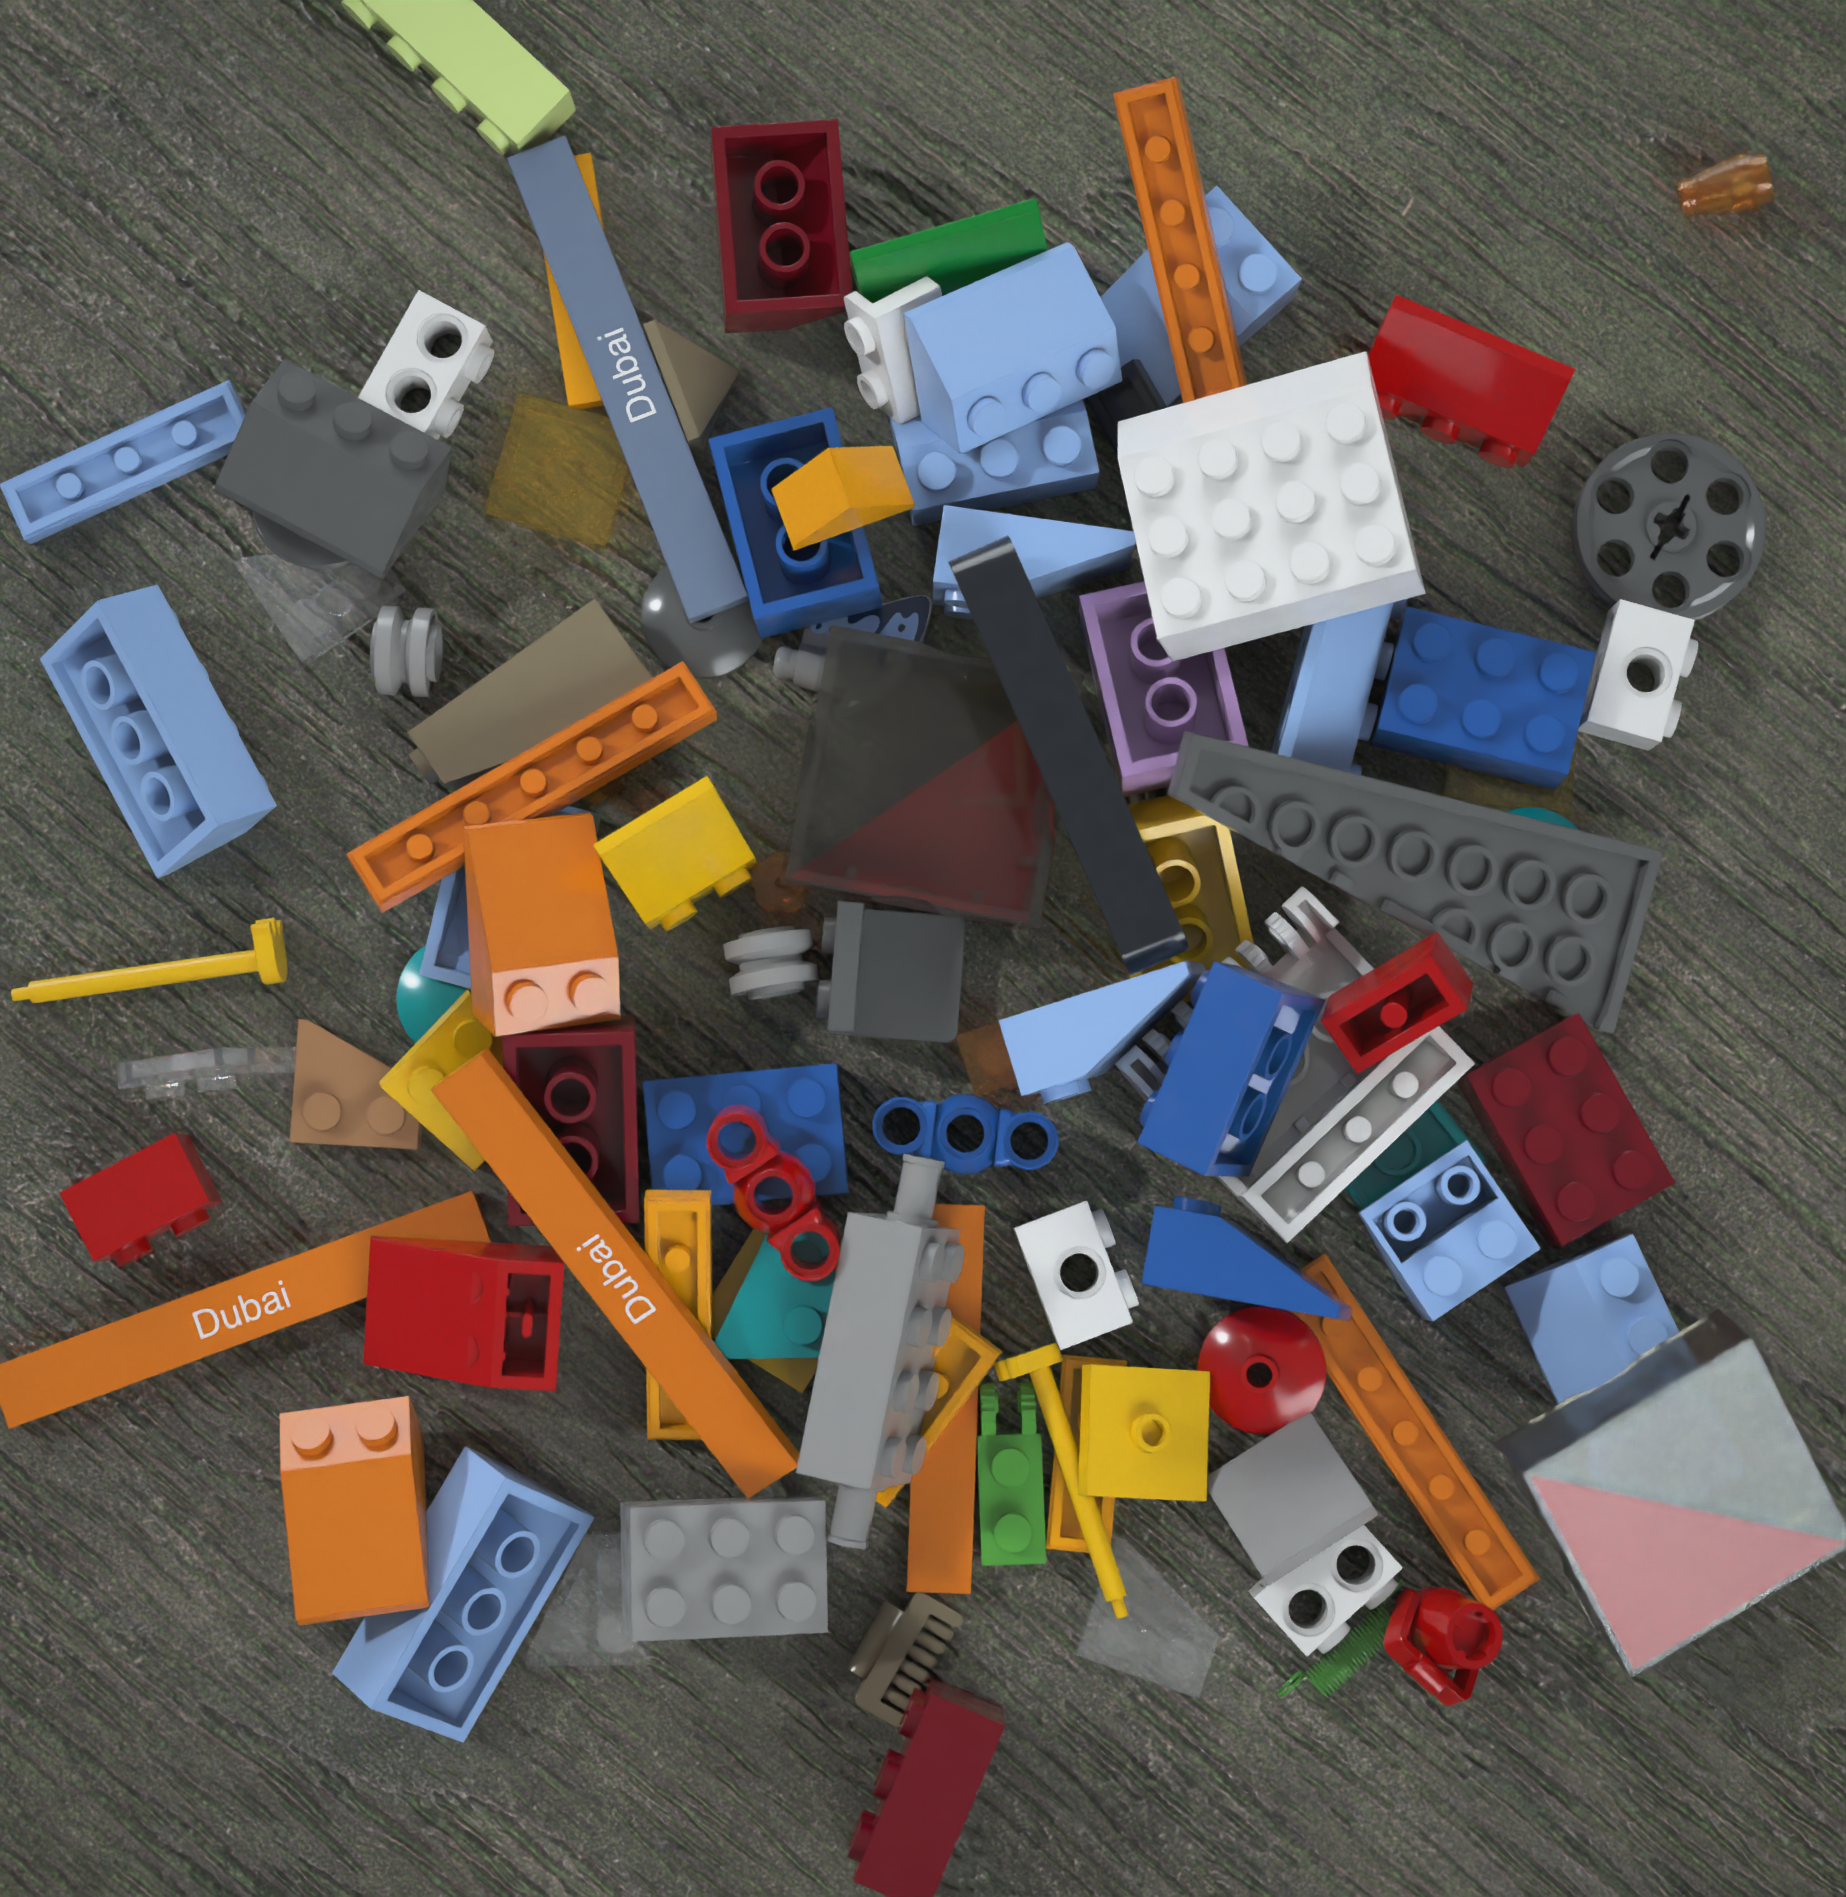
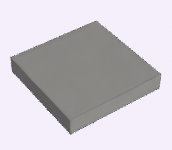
M1311 1412L1285 1425L1207 1476V1490L1268 1586L1378 1516L1374 1506Z

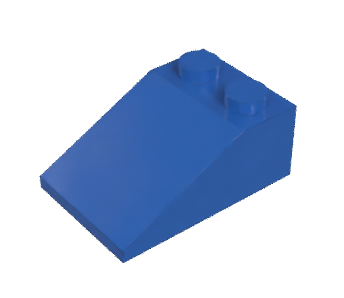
M1175 1196L1173 1208L1155 1206L1141 1284L1350 1321L1352 1307L1240 1224L1220 1217L1221 1205Z

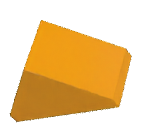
M893 446L827 448L771 489L793 551L915 508Z

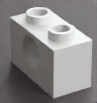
M1622 599L1612 606L1607 613L1591 671L1578 731L1647 751L1661 743L1663 736L1671 738L1676 729L1682 707L1681 701L1673 699L1679 676L1688 677L1698 650V641L1690 639L1695 620ZM1629 663L1644 664L1652 671L1655 682L1651 692H1641L1631 686L1627 678Z
M1083 1201L1013 1228L1054 1339L1060 1350L1133 1323L1128 1309L1139 1305L1138 1299L1126 1269L1114 1273L1105 1248L1116 1245L1103 1209L1091 1212L1088 1202ZM1077 1253L1090 1257L1096 1266L1094 1283L1083 1291L1069 1290L1063 1284L1060 1277V1269L1064 1260Z

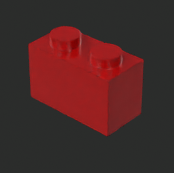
M1437 931L1330 995L1321 1023L1358 1074L1467 1010L1473 982Z
M173 1133L59 1192L93 1262L114 1259L118 1267L131 1263L150 1253L153 1247L149 1240L172 1229L175 1237H179L206 1224L211 1220L206 1210L222 1203L189 1134Z

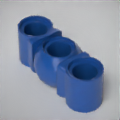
M971 1093L952 1095L940 1101L937 1105V1101L934 1100L918 1102L907 1097L892 1098L878 1108L872 1122L873 1134L879 1146L886 1152L897 1156H903V1154L917 1155L925 1158H930L931 1156L934 1160L945 1162V1170L959 1175L977 1174L992 1165L998 1168L1012 1166L1024 1171L1036 1170L1050 1162L1055 1156L1059 1145L1058 1132L1054 1124L1044 1115L1035 1112L1015 1113L1003 1108L999 1112L987 1099ZM904 1108L917 1115L920 1121V1131L913 1142L907 1145H897L891 1143L885 1137L883 1123L885 1117L890 1112ZM959 1116L975 1118L983 1128L984 1138L982 1144L972 1152L963 1153L956 1151L947 1140L946 1131L948 1125ZM1032 1123L1038 1125L1047 1137L1045 1152L1035 1160L1020 1158L1011 1147L1010 1138L1012 1132L1021 1124Z

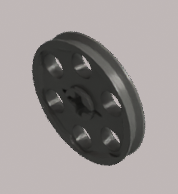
M1658 433L1647 435L1622 445L1608 455L1590 474L1574 506L1571 527L1572 545L1576 561L1585 580L1593 591L1609 606H1614L1622 599L1698 620L1714 613L1741 592L1754 575L1765 545V511L1753 479L1738 460L1716 444L1696 436L1680 433ZM1665 450L1677 454L1684 463L1685 470L1682 479L1675 483H1665L1657 479L1651 468L1654 454ZM1607 481H1615L1626 487L1630 494L1628 510L1621 514H1611L1603 510L1597 501L1599 485ZM1716 482H1725L1733 486L1739 496V506L1735 513L1721 515L1714 512L1708 506L1706 491L1709 485ZM1683 498L1686 499V504L1677 517L1679 522L1676 526V530L1683 535V538H1672L1657 551L1655 558L1652 560L1650 555L1660 541L1658 536L1661 530L1657 524L1653 523L1654 519L1663 521L1679 508ZM1616 543L1628 551L1631 565L1625 575L1619 577L1610 576L1601 570L1597 562V553L1602 545ZM1716 544H1725L1731 546L1737 552L1740 566L1734 576L1720 577L1710 570L1707 564V553L1710 547ZM1672 575L1683 583L1686 595L1681 606L1667 608L1657 603L1653 597L1652 586L1658 576Z

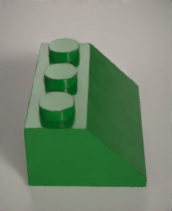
M1036 198L851 251L850 262L853 290L857 291L871 303H875L927 276L940 285L942 296L1047 251Z

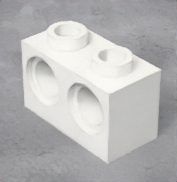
M418 290L358 398L437 440L440 435L448 438L462 416L464 405L459 401L471 381L476 384L479 383L491 365L494 350L490 346L493 340L485 325ZM455 334L462 338L461 346L453 356L437 358L431 355L432 345L440 336ZM424 388L431 391L430 402L422 411L406 413L401 410V401L410 390Z
M1362 1525L1268 1586L1262 1578L1248 1592L1306 1656H1309L1316 1648L1324 1654L1347 1635L1351 1627L1345 1621L1365 1604L1369 1610H1372L1392 1594L1398 1586L1393 1577L1403 1567L1366 1526ZM1349 1546H1363L1369 1555V1565L1366 1572L1357 1579L1348 1580L1341 1578L1337 1571V1559L1340 1553ZM1302 1590H1314L1320 1594L1322 1600V1608L1319 1615L1308 1623H1297L1291 1620L1289 1615V1603L1292 1597Z

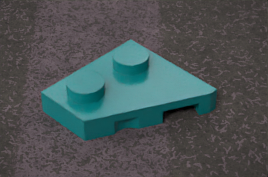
M816 1232L801 1233L792 1242L795 1254L807 1262H816L828 1254L830 1249L827 1240ZM766 1234L714 1343L727 1359L819 1358L836 1267L828 1276L817 1281H803L793 1277L785 1269L779 1251L767 1241L768 1234Z

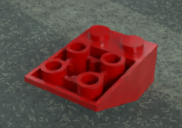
M371 1236L363 1364L488 1388L556 1391L564 1261L552 1246Z

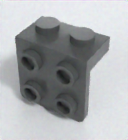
M838 901L837 916L824 917L822 954L833 955L831 980H819L816 1018L828 1019L827 1030L829 1034L934 1043H949L953 1041L958 1031L966 930L964 921L957 916L865 909L864 903Z

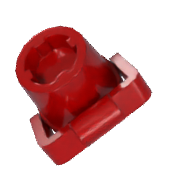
M1430 1586L1415 1592L1412 1588H1408L1396 1600L1383 1643L1389 1656L1402 1666L1403 1670L1430 1695H1434L1442 1704L1450 1707L1470 1699L1479 1669L1489 1665L1498 1655L1502 1646L1503 1630L1500 1619L1491 1608L1469 1599L1455 1589ZM1456 1670L1452 1681L1446 1673Z

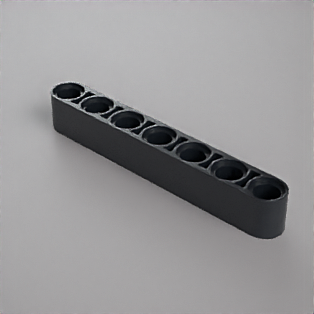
M1007 535L949 561L948 563L1130 976L1190 950L1180 923L1010 537Z

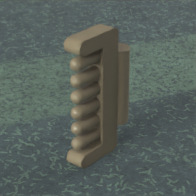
M914 1592L905 1609L885 1599L847 1665L851 1672L864 1679L855 1693L856 1704L894 1727H901L899 1723L903 1712L883 1701L882 1698L903 1710L909 1698L889 1686L890 1683L910 1695L914 1688L921 1690L920 1685L898 1673V1669L923 1683L929 1679V1672L906 1659V1655L928 1668H934L938 1663L935 1656L914 1645V1641L936 1654H942L946 1650V1646L942 1641L921 1630L922 1627L944 1640H950L954 1636V1632L950 1627L929 1615L932 1614L953 1627H959L963 1622V1617L959 1611L926 1592Z

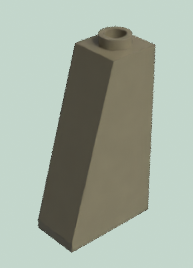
M594 598L409 730L407 733L418 748L408 755L430 785L441 779L454 792L652 679V676Z

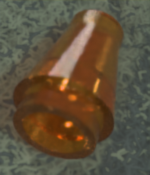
M1744 150L1689 178L1676 181L1678 200L1684 218L1701 214L1759 212L1760 205L1774 201L1771 174L1764 152L1749 155L1747 150Z

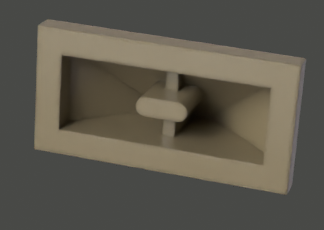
M653 320L645 323L643 326L690 451L692 455L702 452L709 441L708 439L714 430L740 371L658 321Z

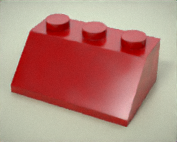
M1395 295L1368 353L1384 419L1395 420L1398 415L1421 424L1419 430L1427 437L1446 444H1454L1456 439L1479 448L1478 455L1482 459L1503 468H1513L1514 464L1525 467L1534 456L1575 371V368L1399 295Z

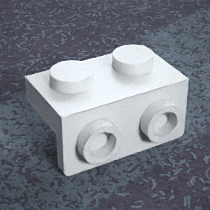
M927 276L875 303H871L857 291L844 296L849 319L844 323V330L849 344L857 353L862 372L857 376L859 390L866 403L872 409H881L900 425L921 415L903 313L942 297L940 285Z

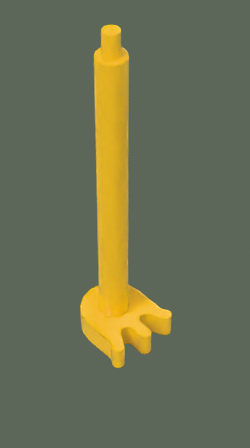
M276 918L256 920V924H251L254 950L30 981L28 987L12 989L11 997L13 1001L30 999L32 1003H40L251 972H259L260 978L265 985L282 983L287 980V956L282 921L276 920Z
M1057 1342L995 1362L994 1367L999 1382L1029 1373L1105 1601H1111L1116 1619L1128 1616L1129 1614L1123 1599L1127 1593L1095 1498L1092 1496H1078L1079 1450L1050 1365L1064 1361Z

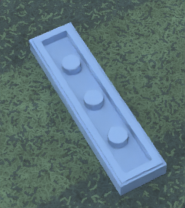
M228 380L2 482L0 487L24 541L31 545L227 456L245 418L246 411L234 385Z

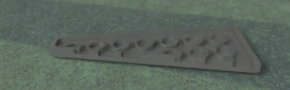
M1184 731L1167 795L1424 936L1429 937L1438 931L1449 949L1569 1015L1579 1013L1585 1024L1600 1031L1614 1034L1663 851Z

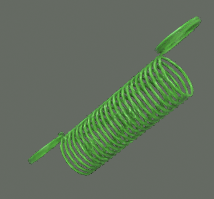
M1402 1579L1396 1581L1398 1583L1397 1589L1384 1601L1389 1599L1403 1585L1404 1581ZM1379 1604L1383 1611L1391 1618L1390 1614ZM1378 1607L1376 1609L1385 1620L1373 1609L1372 1611L1381 1622L1369 1612L1377 1624L1366 1615L1373 1624L1372 1626L1363 1618L1370 1629L1360 1621L1366 1631L1359 1624L1357 1626L1362 1633L1356 1627L1354 1629L1358 1635L1353 1630H1350L1355 1638L1350 1633H1347L1351 1640L1345 1636L1347 1642L1342 1639L1341 1641L1344 1645L1340 1642L1338 1643L1342 1649L1337 1645L1335 1646L1340 1653L1332 1648L1337 1657L1330 1650L1328 1651L1334 1660L1326 1653L1325 1655L1330 1662L1322 1656L1326 1662L1325 1664L1319 1659L1323 1667L1316 1662L1319 1669L1313 1665L1316 1672L1310 1668L1312 1674L1306 1671L1309 1677L1302 1671H1298L1283 1684L1277 1695L1279 1697L1285 1696L1306 1677L1328 1699L1329 1697L1324 1690L1332 1696L1328 1688L1334 1693L1335 1690L1331 1685L1338 1690V1687L1335 1685L1336 1683L1341 1687L1338 1680L1344 1684L1345 1682L1342 1678L1348 1681L1345 1675L1351 1678L1347 1671L1354 1675L1349 1666L1357 1672L1353 1664L1358 1669H1360V1666L1356 1661L1363 1666L1360 1659L1367 1663L1363 1656L1370 1660L1367 1654L1373 1657L1371 1652L1376 1654L1374 1649L1379 1651L1378 1647L1382 1649L1381 1644L1384 1645L1383 1640L1390 1619ZM1298 1676H1300L1288 1689L1285 1690V1688L1292 1681H1294Z

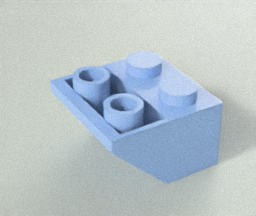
M1467 1140L1358 1212L1385 1265L1423 1320L1435 1321L1541 1249Z

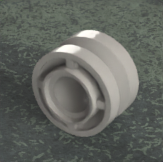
M383 605L379 611L378 619L373 626L370 646L371 674L375 680L377 693L379 695H397L402 684L408 683L414 697L430 698L433 695L435 684L440 678L443 658L442 627L438 623L436 609L418 607L411 620H406L400 606Z
M794 926L767 928L738 935V940L723 944L725 961L737 964L740 967V972L729 979L731 996L747 995L749 1000L797 993L805 990V985L819 982L817 964L804 961L802 955L814 946L811 930H795Z

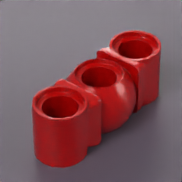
M732 1105L722 1109L715 1116L707 1134V1149L711 1159L724 1169L728 1183L730 1185L733 1184V1202L739 1216L750 1227L768 1234L767 1241L779 1251L785 1269L793 1277L803 1281H817L828 1276L835 1269L839 1259L840 1234L836 1225L828 1217L824 1216L822 1206L818 1199L816 1200V1184L809 1168L798 1157L780 1151V1142L769 1134L764 1117L756 1109L746 1105ZM730 1122L745 1123L754 1131L756 1144L750 1151L743 1154L732 1153L722 1145L720 1129ZM767 1177L782 1178L790 1185L793 1197L782 1207H768L758 1199L756 1194L757 1184ZM816 1232L827 1240L830 1249L828 1254L816 1262H807L795 1254L792 1242L801 1233Z

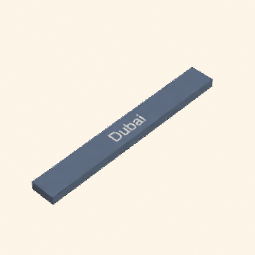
M566 135L508 157V163L690 624L749 601Z

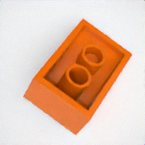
M586 812L463 826L472 1015L495 1037L620 1020L619 958L601 857L593 844L598 842L593 815Z
M403 1396L281 1413L280 1475L295 1617L298 1625L429 1608L424 1432L410 1397Z

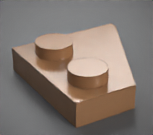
M298 1019L289 1142L421 1150L422 1124L381 1088L379 1081L392 1069L391 1067L323 1029L313 1021Z

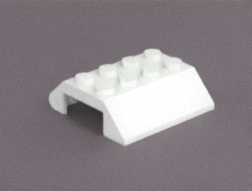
M1300 887L1282 904L1283 910L1297 927L1296 931L1277 912H1274L1264 923L1269 929L1271 936L1286 952L1277 963L1272 966L1268 961L1267 955L1257 945L1252 944L1248 940L1243 941L1235 950L1249 970L1325 999V1002L1250 1176H1217L1246 1207L1286 1243L1299 1233L1475 1064L1444 1030L1438 1026L1358 1074L1355 1072L1321 1023V1019L1330 995L1372 971L1374 968L1334 928L1339 921L1304 887ZM1229 956L1221 962L1240 966ZM1193 990L1189 993L1190 998L1192 997ZM1181 1000L1171 1011L1175 1016L1176 1022L1185 1030L1193 1010ZM1153 1028L1142 1037V1040L1159 1060L1156 1064L1136 1045L1115 1063L1116 1067L1145 1102L1154 1091L1160 1090L1169 1069L1165 1060L1171 1042L1165 1035L1156 1032Z

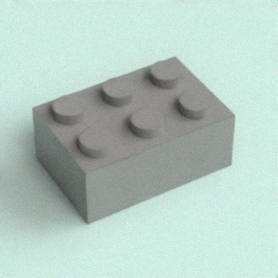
M814 1495L750 1497L749 1499L747 1497L620 1502L622 1633L632 1642L828 1633L826 1501Z

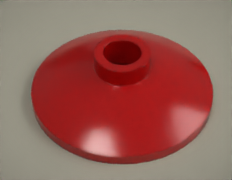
M1262 1305L1250 1306L1228 1314L1211 1329L1204 1340L1198 1359V1371H1210L1209 1406L1229 1425L1253 1434H1273L1285 1425L1312 1412L1323 1394L1326 1383V1359L1319 1339L1303 1320L1279 1308ZM1256 1362L1268 1365L1272 1371V1380L1263 1385L1254 1383L1248 1375L1250 1365Z

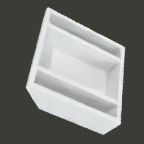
M1366 351L1118 422V462L1156 635L1172 662L1426 594Z

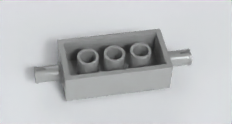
M903 1154L902 1160L904 1162L894 1211H887V1214L848 1212L796 1473L839 1484L827 1541L857 1549H866L869 1546L868 1538L877 1492H884L887 1487L911 1483L912 1474H918L922 1467L926 1452V1439L920 1436L925 1410L929 1411L932 1408L939 1386V1376L936 1372H933L936 1357L935 1355L932 1358L934 1345L942 1347L949 1335L951 1310L945 1307L950 1282L955 1283L957 1281L964 1261V1247L958 1244L961 1229L938 1225V1220L932 1219L942 1168L944 1169L945 1162L909 1154Z

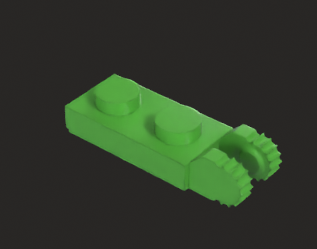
M1020 1382V1389L1017 1391V1408L1021 1414V1433L996 1434V1414L999 1412L998 1392L995 1391L994 1383L980 1384L981 1434H977L982 1566L1046 1564L1041 1432H1036V1400L1032 1382Z

